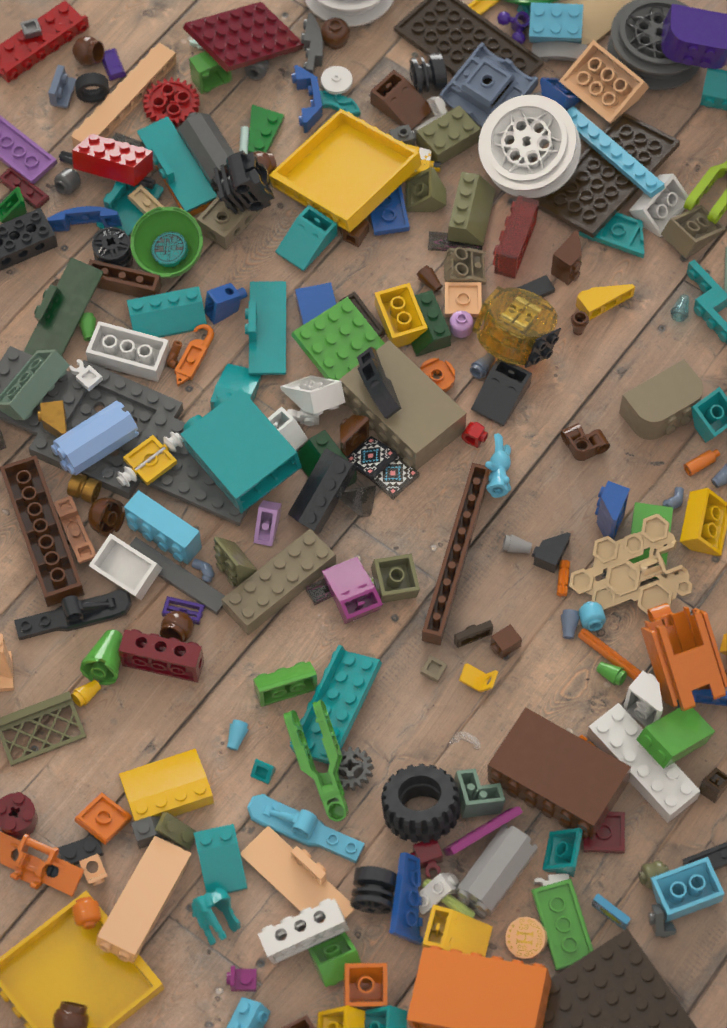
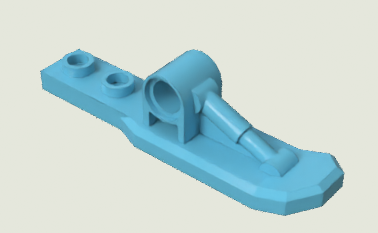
M265 794L253 796L247 806L250 818L255 823L265 828L269 826L276 833L305 846L320 847L353 863H357L365 846V843L325 826L312 812L304 809L298 811Z

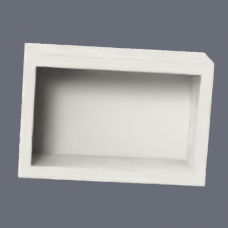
M111 533L89 564L92 569L139 600H142L163 569L156 562Z

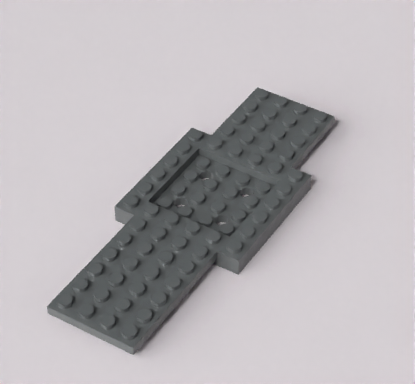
M9 346L0 360V394L30 360L32 355ZM83 360L84 367L86 368L90 365L102 376L103 380L91 391H88L76 380L77 375L67 371L62 378L57 380L54 389L43 397L42 403L63 400L67 432L98 413L95 411L97 406H104L106 408L115 401L121 402L124 405L122 410L124 412L128 411L132 418L137 421L136 425L139 435L116 449L119 451L117 456L109 454L82 471L81 474L86 475L87 479L94 478L100 480L102 488L130 500L139 483L144 482L138 475H136V482L132 480L129 482L130 487L122 486L116 478L118 476L117 472L123 473L124 466L129 467L124 461L123 456L152 435L163 445V437L170 438V432H177L179 435L184 432L185 422L178 420L183 411V403ZM40 405L32 410V415L26 420H14L0 411V420L36 435L29 447L31 456L36 455L38 459L64 470L60 465L61 459L59 455L56 456L50 447L57 437L45 430L43 423L38 420L37 411L41 410ZM182 442V448L179 446L175 447V453L169 451L177 460V464L148 486L240 526L250 507L241 514L186 450L184 442Z

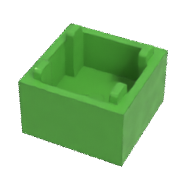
M206 51L189 58L191 80L201 94L210 92L212 89L222 84H227L232 80L231 71L226 72Z

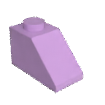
M266 500L261 502L258 508L253 543L273 546L280 519L281 503Z

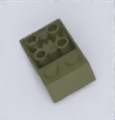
M217 536L214 537L215 546L213 548L216 552V566L221 573H226L228 576L227 580L231 586L237 587L254 574L257 569L235 542Z

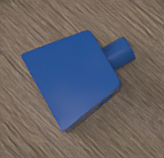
M228 283L207 291L204 311L213 325L239 310L240 300L247 297L246 290L243 287L236 289L233 284Z

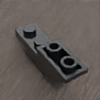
M370 347L357 357L360 364L358 371L382 415L388 419L402 408L391 380L384 373L376 349Z

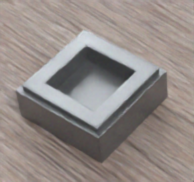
M37 18L20 22L25 39L42 35Z

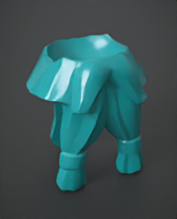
M216 887V890L192 900V917H196L199 926L207 937L209 945L216 943L210 926L213 927L221 941L227 937L211 907H216L223 913L230 930L235 932L241 928L240 921L234 915V911L231 908V897L221 887Z

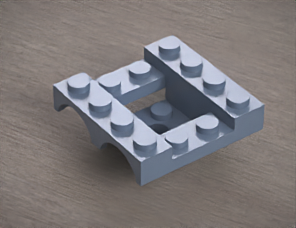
M481 42L439 96L452 109L460 105L478 126L483 127L486 119L498 106L512 98L530 95L539 83L538 77H530L524 74L511 60L499 58ZM486 78L492 79V82L490 84H484L483 80ZM507 85H510L509 88L500 97V99L496 102V104L493 107H491L493 102L497 99V97L501 94Z

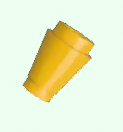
M96 680L90 681L73 690L71 694L72 700L79 707L86 706L101 689V686Z

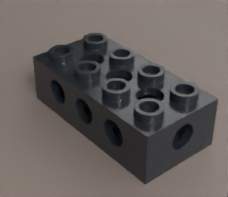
M41 208L0 225V271L58 247L55 233Z

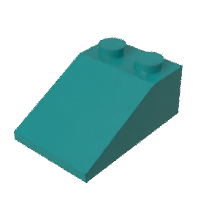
M227 363L210 400L211 411L214 409L215 401L222 394L230 392L233 395L239 389H242L254 402L263 375H249V368Z
M234 824L194 832L206 893L216 890V887H221L227 893L248 889Z

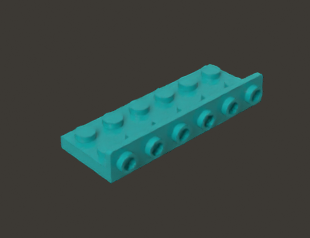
M338 645L336 651L333 652L331 661L324 670L322 680L317 685L315 694L307 705L304 717L300 720L313 760L330 765L321 739L323 735L319 723L315 721L317 717L312 703L323 700L341 750L382 665L380 659L346 651L342 645ZM290 741V748L295 753L292 742Z

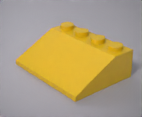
M196 748L119 773L134 822L149 816H161L163 812H168L175 817L214 804L213 794Z

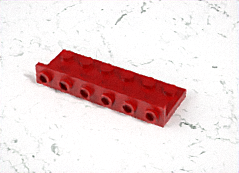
M66 0L37 19L42 35L25 39L23 31L20 30L0 44V76L7 83L18 78L23 72L31 69L36 63L44 60L49 54L57 51L75 36L86 31L89 27L88 17L86 15L81 16Z

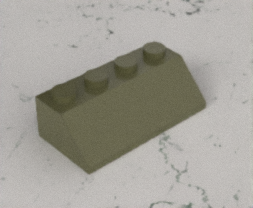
M461 172L448 226L449 241L479 246L484 245L496 189L479 174Z

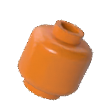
M92 897L79 898L72 906L75 924L83 927L85 930L96 927L95 924L101 920L99 903L93 900Z

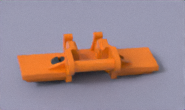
M0 831V863L15 870L14 873H11L10 878L14 880L21 879L29 883L30 887L34 889H39L44 883L70 896L74 895L84 869L57 857L59 853V848L47 846L30 838L28 834H25L22 840H19ZM29 847L49 855L47 861L27 852ZM18 850L19 856L15 861L13 859V852Z

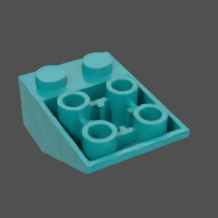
M308 205L298 215L275 253L304 272L337 236V223Z

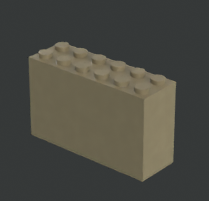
M389 340L377 349L376 352L386 377L392 382L402 409L388 419L382 415L358 371L360 364L339 379L342 383L346 402L343 405H348L354 415L368 417L369 430H373L380 441L386 442L391 449L396 451L407 467H412L417 471L464 432L467 413Z

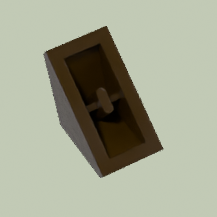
M715 768L702 780L699 788L700 794L716 803L727 788V775L718 768Z

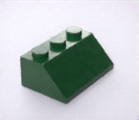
M430 290L415 295L428 328L427 331L411 343L416 357L451 346V333L433 291Z
M326 430L308 439L298 451L301 469L308 478L325 448L348 460ZM357 471L347 487L357 482Z

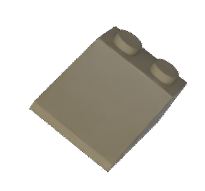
M700 205L691 211L688 210L670 218L661 235L681 255L687 258L704 248L722 234L726 228L719 221L717 224L709 222L707 219L709 212Z

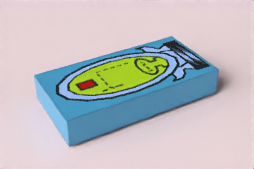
M600 894L594 897L592 906L620 928L626 930L631 920L630 917Z

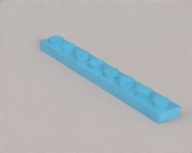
M574 106L567 110L578 130L580 138L646 195L652 198L665 189L662 181Z

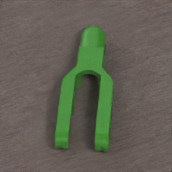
M319 700L312 704L317 717L315 721L319 723L323 735L321 739L330 763L328 772L321 773L316 770L296 711L292 710L284 713V720L300 769L315 780L327 816L332 821L338 822L343 821L348 816L344 790L338 775L343 756L327 708L323 700Z

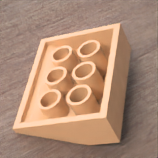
M594 40L559 81L610 124L634 105L649 88L644 80Z

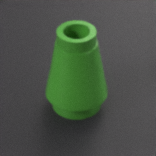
M90 312L84 313L79 322L84 341L91 340L96 327V317Z
M602 661L596 669V672L614 686H621L627 677V672L624 671V668Z

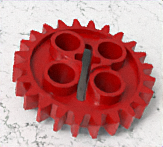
M173 77L170 78V81L164 78L163 83L157 80V86L151 84L152 89H146L147 94H144L143 100L144 112H146L147 118L150 117L151 123L169 117L173 125H176L178 128L179 124L183 123L190 113L199 112V94H197L196 88H192V84L187 85L186 80L181 83L180 78L174 81Z

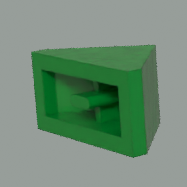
M16 187L0 203L1 223L27 214L20 187Z

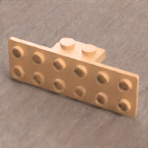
M269 826L240 853L246 862L300 912L309 907L312 909L318 907L319 903L326 899L336 900L345 919L355 910L351 907L350 901L327 881L326 869L319 862L315 863L312 861L311 855L305 849L301 850L297 846L293 849Z

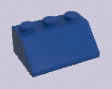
M610 481L607 482L605 487L602 486L600 489L595 515H598L596 523L603 537L609 536L614 540L625 515L630 489Z

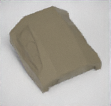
M462 247L449 248L444 259V278L446 281L481 282V285H485L487 283L484 263L486 251Z

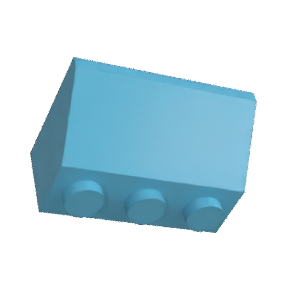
M708 857L651 878L656 903L660 904L665 923L720 903L725 895Z

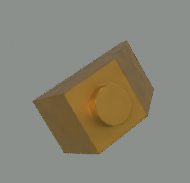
M63 400L40 403L41 410L37 411L38 420L43 423L44 429L57 438L67 432Z

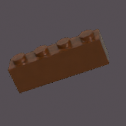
M92 259L89 260L88 265L102 270L104 273L97 288L139 298L160 293L162 288L160 275Z

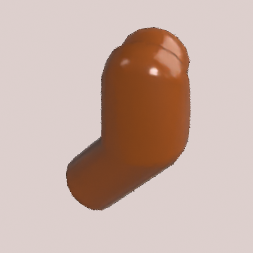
M176 340L173 342L166 359V365L171 369H175L179 363L177 358L183 345L180 341Z

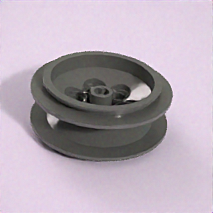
M633 0L618 11L612 22L611 34L608 40V52L644 80L650 90H668L679 87L691 80L700 68V66L685 65L668 59L661 48L662 27L671 5L687 6L678 0Z

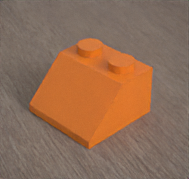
M345 963L343 1005L351 1007L388 1006L387 963Z

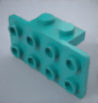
M116 181L111 192L107 193L103 199L104 207L118 212L122 226H117L116 228L122 229L130 236L134 225L144 215L128 199V195L138 188L139 185L132 186ZM158 184L154 186V189L144 187L157 200L164 192V188ZM102 222L96 223L97 227L104 229Z

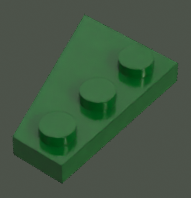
M252 104L248 154L255 151L268 152L285 119L284 114Z

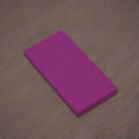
M520 806L509 808L446 846L442 850L445 856L456 854L522 814Z

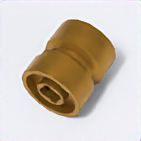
M81 473L78 475L73 474L68 483L67 495L75 498L81 497L85 502L93 504L100 494L102 482L94 478L87 479V476Z

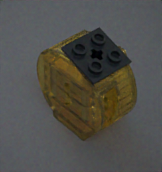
M498 286L483 302L472 331L478 334L477 338L480 344L491 355L508 363L525 365V368L551 357L553 347L559 340L558 335L561 328L554 330L557 325L558 315L553 306L544 298L528 290L520 288L503 289Z

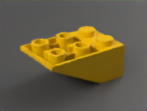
M433 905L422 950L423 947L430 948L431 945H434L446 951L457 949L464 954L475 952L485 957L493 926L453 909Z

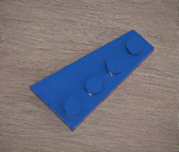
M404 852L400 853L389 933L416 945H423V937H420V927H423V919L419 917V905H422V897L418 893V887L421 886L420 858Z

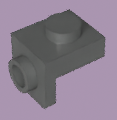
M652 904V912L648 913V919L656 937L676 935L673 922H664V914L660 904Z

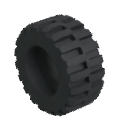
M419 764V766L409 765L404 770L401 768L396 771V775H391L388 782L384 784L381 801L385 823L394 835H400V839L405 841L409 839L412 843H418V841L429 843V840L434 839L436 841L440 839L441 835L446 836L450 832V828L453 829L456 826L461 809L459 791L454 778L447 774L442 768L438 770L434 765L425 766V764ZM419 796L431 797L438 801L433 807L421 811L411 810L404 806L406 802Z

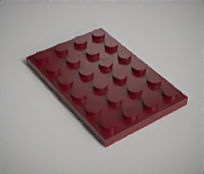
M262 2L186 22L183 26V29L226 72L299 51L304 47L299 37Z

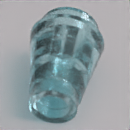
M685 294L679 296L670 311L673 320L682 322L688 317L689 296Z

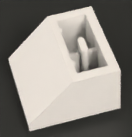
M280 407L268 418L296 451L308 441L307 436L295 418L283 407Z

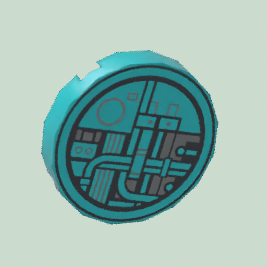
M166 232L158 236L153 242L151 248L152 255L161 266L173 267L180 264L179 262L186 258L188 244L179 233Z

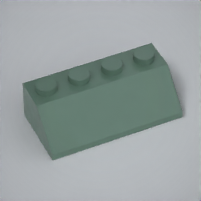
M37 350L0 394V411L14 420L28 419L32 415V410L43 402V397L48 392L54 389L55 383L66 374V370L70 365L56 350Z

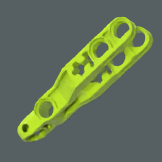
M727 160L723 164L709 168L687 197L683 206L684 209L691 211L695 205L699 204L701 197L707 194L717 179L725 176L727 173ZM727 189L708 214L707 219L713 224H717L727 210Z

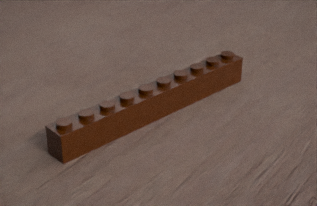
M472 462L422 630V641L441 646L485 496L486 486L489 482L490 470L485 465Z

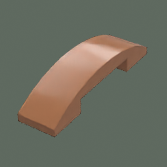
M72 496L53 502L78 563L82 564L92 560L96 552L89 540Z

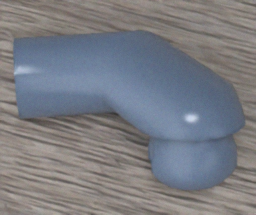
M676 487L674 489V496L664 500L663 506L673 507V510L680 507L683 503L684 488Z
M194 558L192 567L202 571L203 581L211 582L215 574L212 566L209 563Z

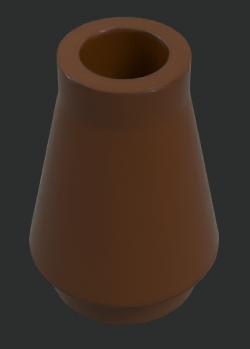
M426 265L418 271V280L429 287L434 293L442 288V284L439 282L432 267L430 268Z
M577 311L571 316L573 333L575 335H582L589 323V317L585 312Z

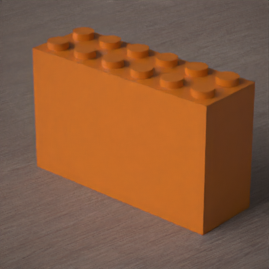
M431 945L430 948L423 947L407 1021L411 1028H542L552 980L548 969L539 963L528 965L520 960L504 961L503 958L498 956L487 958L475 952L464 954L457 949L446 951L434 945Z

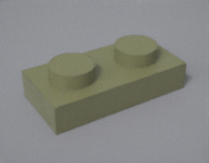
M168 812L162 813L155 828L156 832L184 850H190L195 839L194 832H197Z

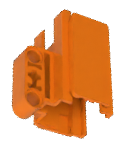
M664 603L647 610L649 621H644L645 627L641 628L655 677L660 685L663 701L672 707L678 706V700L681 710L686 711L696 707L691 690L697 688L698 690L711 689L714 700L726 696L727 677L707 612L694 608L691 615L689 607L685 606L683 607L684 610L673 613L669 605Z

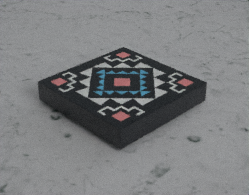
M370 436L347 459L358 466L356 471L373 480L398 457V454L373 436Z

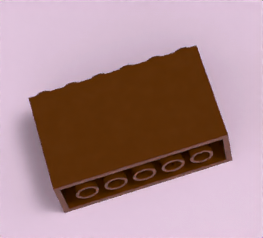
M526 707L488 764V780L490 784L500 783L501 788L506 790L507 794L511 797L522 799L527 806L541 810L544 816L548 818L553 817L565 828H581L583 830L582 838L587 839L588 837L593 840L607 814L612 810L629 783L631 766Z

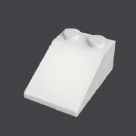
M310 375L280 386L281 390L304 412L312 413L314 416L323 414V411L327 409H337L340 404L346 403L342 383L338 380Z

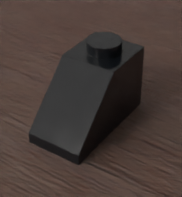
M566 532L542 540L540 546H536L532 553V557H534L533 565L555 574L570 542L571 533Z

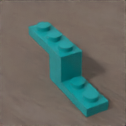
M694 259L688 263L687 275L699 285L704 294L695 299L693 309L696 315L702 317L707 326L718 334L719 339L727 344V322L718 314V312L727 307V293Z

